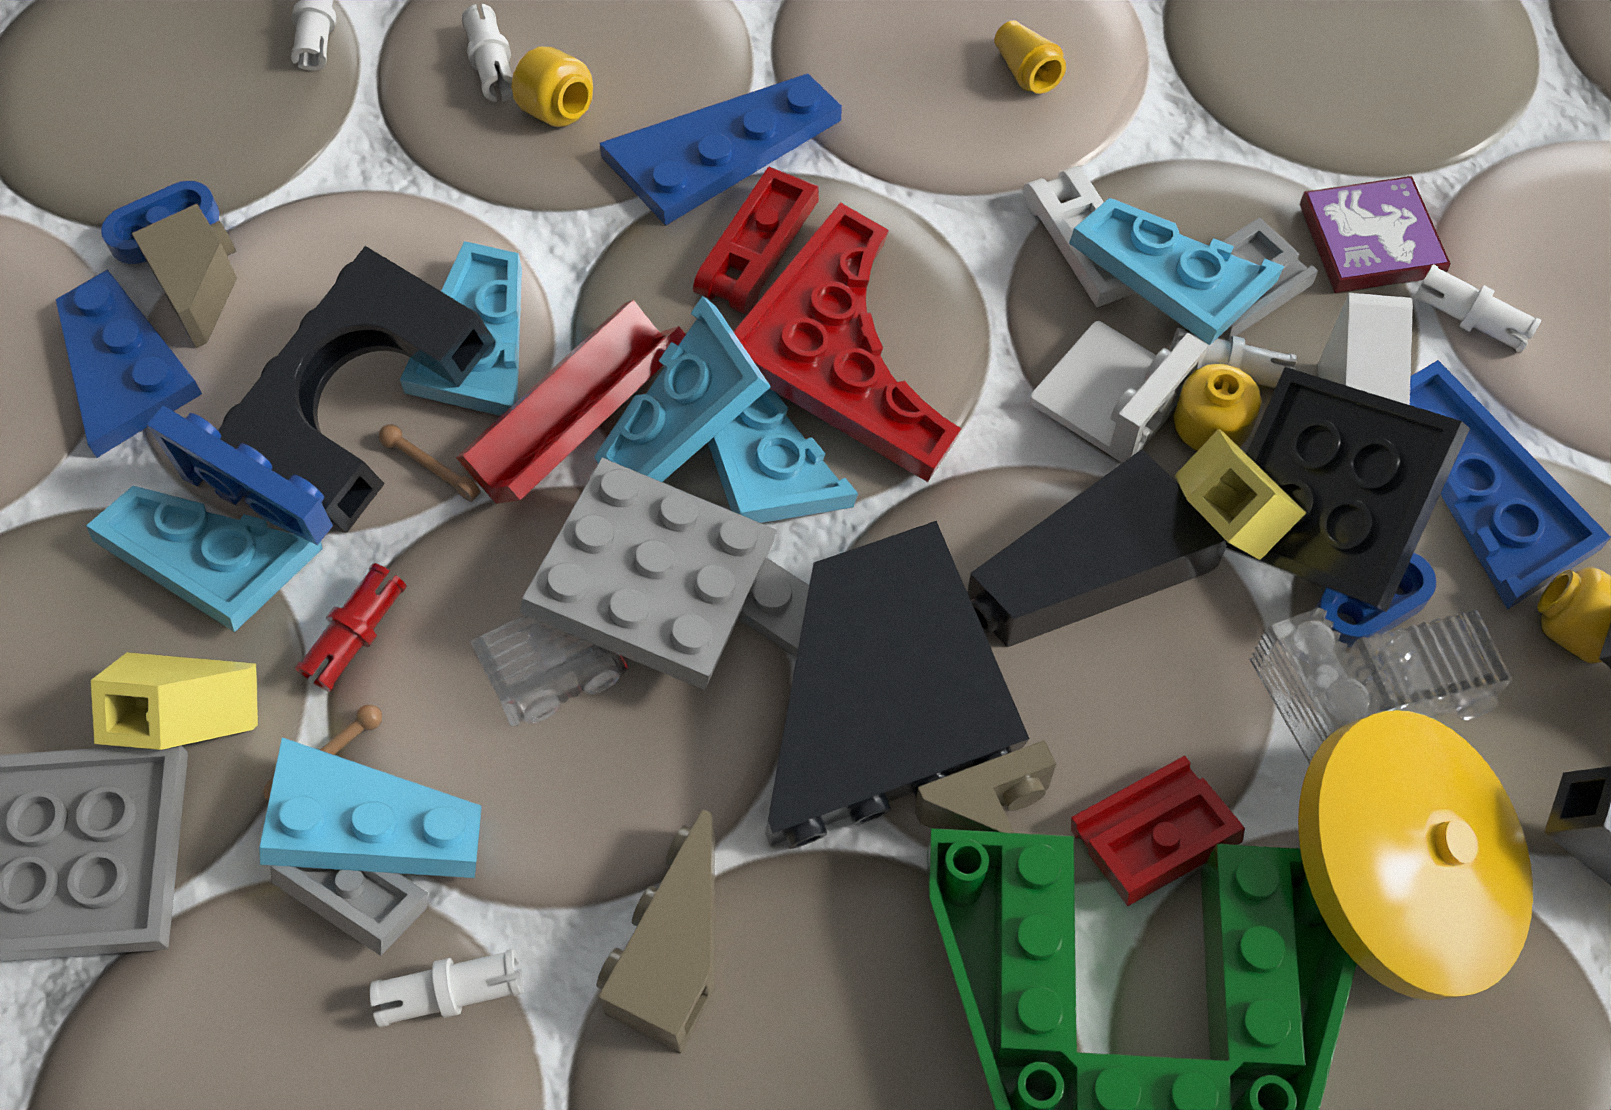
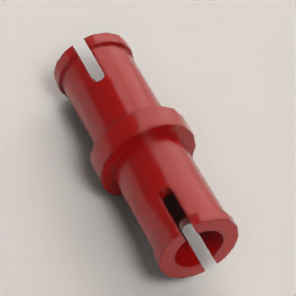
M372 563L368 573L341 608L334 606L326 616L329 625L303 660L297 663L295 666L296 671L308 679L310 676H313L324 659H327V665L313 684L325 691L331 692L334 683L362 646L370 647L376 639L377 634L374 632V629L398 596L406 590L407 585L395 575L377 595L375 593L376 589L390 570L377 563Z

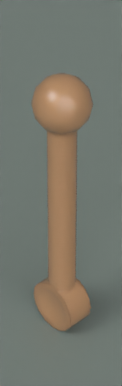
M388 424L380 429L378 438L383 446L398 448L452 485L465 500L472 502L481 493L479 487L466 476L460 477L403 438L402 431L398 426Z
M375 705L360 707L356 714V720L320 750L335 755L362 731L377 728L382 722L381 710ZM273 779L267 782L263 790L264 797L268 802Z

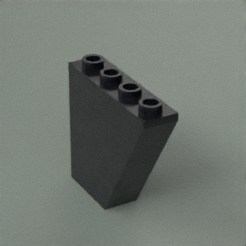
M937 521L813 563L765 832L770 846L785 840L789 849L810 844L828 834L825 825L847 817H851L853 825L877 819L892 810L889 804L890 801L912 793L917 798L918 787L1022 749L1030 739Z

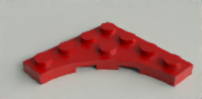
M840 202L739 324L734 334L771 386L769 389L924 481L929 482L956 442L962 428L927 404L905 380L897 382L881 357L883 346L875 330L872 315L870 312H867L866 293L872 264L884 246L889 230Z

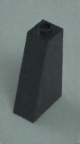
M1141 449L970 573L967 593L983 631L987 634L993 632L1008 648L1207 574L1219 566L1228 542L1189 503L1180 485Z

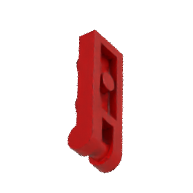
M768 166L700 266L694 279V293L710 300L718 296L729 301L731 309L746 315L749 314L758 300L761 288L818 203L819 186ZM730 267L743 271L738 280L725 275Z

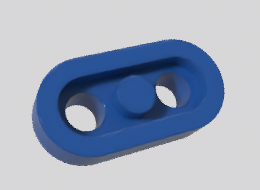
M181 181L116 209L104 220L101 234L114 258L127 264H139L146 262V259L132 235L133 232L195 204H198L209 224H213L219 220V208L207 186L196 181Z
M1413 553L1399 584L1405 595L1395 593L1387 612L1325 589L1314 612L1316 626L1320 633L1335 645L1345 648L1364 646L1423 610L1436 589L1435 572L1423 557ZM1343 613L1351 616L1356 624L1352 625L1344 622L1337 614Z

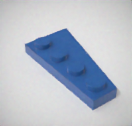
M807 73L600 142L601 157L666 226L840 122L842 105Z

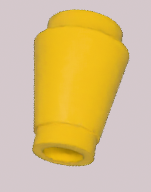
M1014 20L1004 23L997 30L994 37L995 46L999 49L1022 89L1042 94L1052 90L1060 83L1066 71V62L1060 46Z

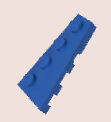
M1439 360L1410 376L1411 406L1460 420L1470 428L1442 489L1441 496L1507 609H1510L1549 584L1563 571L1572 569L1606 545L1611 536Z

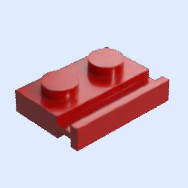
M1185 755L1071 817V832L1076 839L1080 837L1088 848V855L1127 906L1205 864L1217 844L1238 845L1243 842L1245 827L1207 781L1196 776L1190 768L1191 762Z

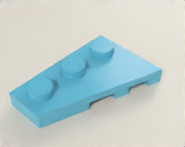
M1112 198L1107 199L1074 228L1069 242L1074 248L1208 345H1211L1278 281L1284 268L1283 265L1265 258L1260 266L1231 254L1234 246L1214 238L1210 245H1206L1179 234L1176 223Z
M466 241L463 242L441 291L478 313L495 341L459 387L410 358L400 378L405 394L498 416L504 414L518 401L522 266L519 253Z
M704 296L701 297L690 313L696 318V321L679 346L671 342L659 359V362L665 367L648 392L635 395L595 454L594 458L598 464L601 458H605L663 482L771 387L717 307Z
M771 389L764 392L708 442L730 509L735 513L763 523L854 507L858 492L846 478L839 480L823 461L825 452L812 437L808 439L803 437L786 416L788 407L776 392Z
M132 486L86 525L93 542L233 632H236L323 549L321 542L317 546L295 534L268 528L264 519L243 514L241 519L237 520L206 511L203 503L137 486Z
M282 737L259 847L260 865L475 878L482 806Z

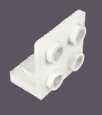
M1096 321L1032 392L1030 403L1038 410L1123 463L1143 449L1175 411L1184 381L1196 369L1201 368L1208 344L1187 333L1172 351L1163 348L1155 355L1103 322Z

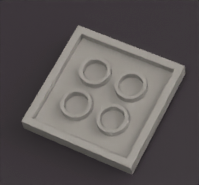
M601 458L522 597L520 613L705 690L773 545L777 530L605 458Z
M182 745L163 750L108 747L0 755V961L165 950L169 948L188 752Z

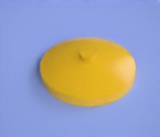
M1400 710L1384 711L1352 721L1333 732L1320 745L1307 768L1301 788L1298 811L1299 843L1306 878L1314 900L1330 931L1348 955L1367 974L1384 986L1403 995L1423 1000H1443L1472 995L1488 989L1509 972L1519 957L1528 935L1533 906V879L1527 843L1517 813L1500 780L1488 763L1464 738L1439 721L1425 715Z

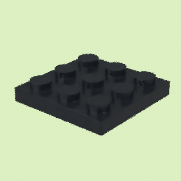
M1285 367L1246 455L1294 500L1306 514L1261 560L1228 543L1226 550L1387 612L1470 428L1462 421Z

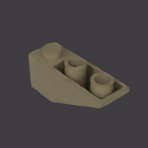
M704 809L701 810L692 828L682 826L675 835L666 856V864L670 865L668 872L659 888L649 886L641 896L632 917V924L637 926L624 951L615 948L609 954L602 966L596 984L598 988L602 989L598 997L607 1016L679 1053L683 1051L715 990V833L712 813Z

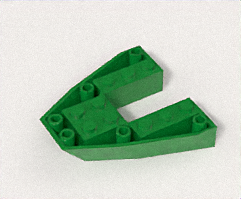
M931 828L926 856L929 898L996 1110H1320L1357 963L1339 944L1319 911L1306 878L1300 848L1217 844L1200 871L1210 1060L1077 1052L1074 836Z

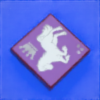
M1412 176L1304 191L1299 205L1334 293L1424 280L1433 264L1447 273L1451 263Z

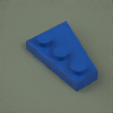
M108 269L56 299L87 443L96 458L146 429V424L162 405L175 411L202 395L194 378Z
M162 405L146 424L184 481L198 487L204 480L215 489L214 492L221 499L237 505L242 497L245 496V501L249 507L264 520L317 546L332 528L333 524L321 503L324 500V496L314 485L298 475H292L287 480L271 470L273 468L272 464L261 453L246 444L241 443L235 449L220 440L222 436L219 431L199 415L189 413L184 418Z

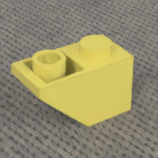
M1220 429L1175 474L1186 499L1228 543L1259 560L1306 514L1294 500Z
M126 652L91 679L94 744L163 750L250 731L258 725L256 663Z

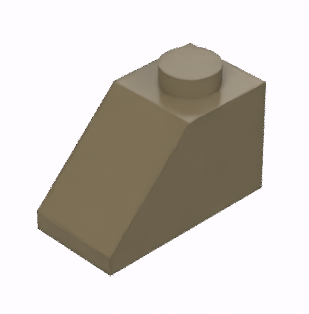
M195 204L133 232L132 235L192 342L198 348L208 342L237 277L227 257L236 252L227 231L220 220L209 224L198 204Z

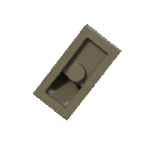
M1045 740L918 787L915 814L920 824L932 829L1014 833L1002 806L1007 805L1009 810H1019L1039 801L1046 794L1045 790L1049 788L1056 762Z

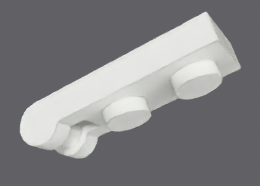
M1079 166L1060 171L1058 178L1049 182L1040 178L1024 184L1023 195L1029 211L1032 215L1039 216L1096 308L1136 293L1069 244L1074 228L1104 203Z

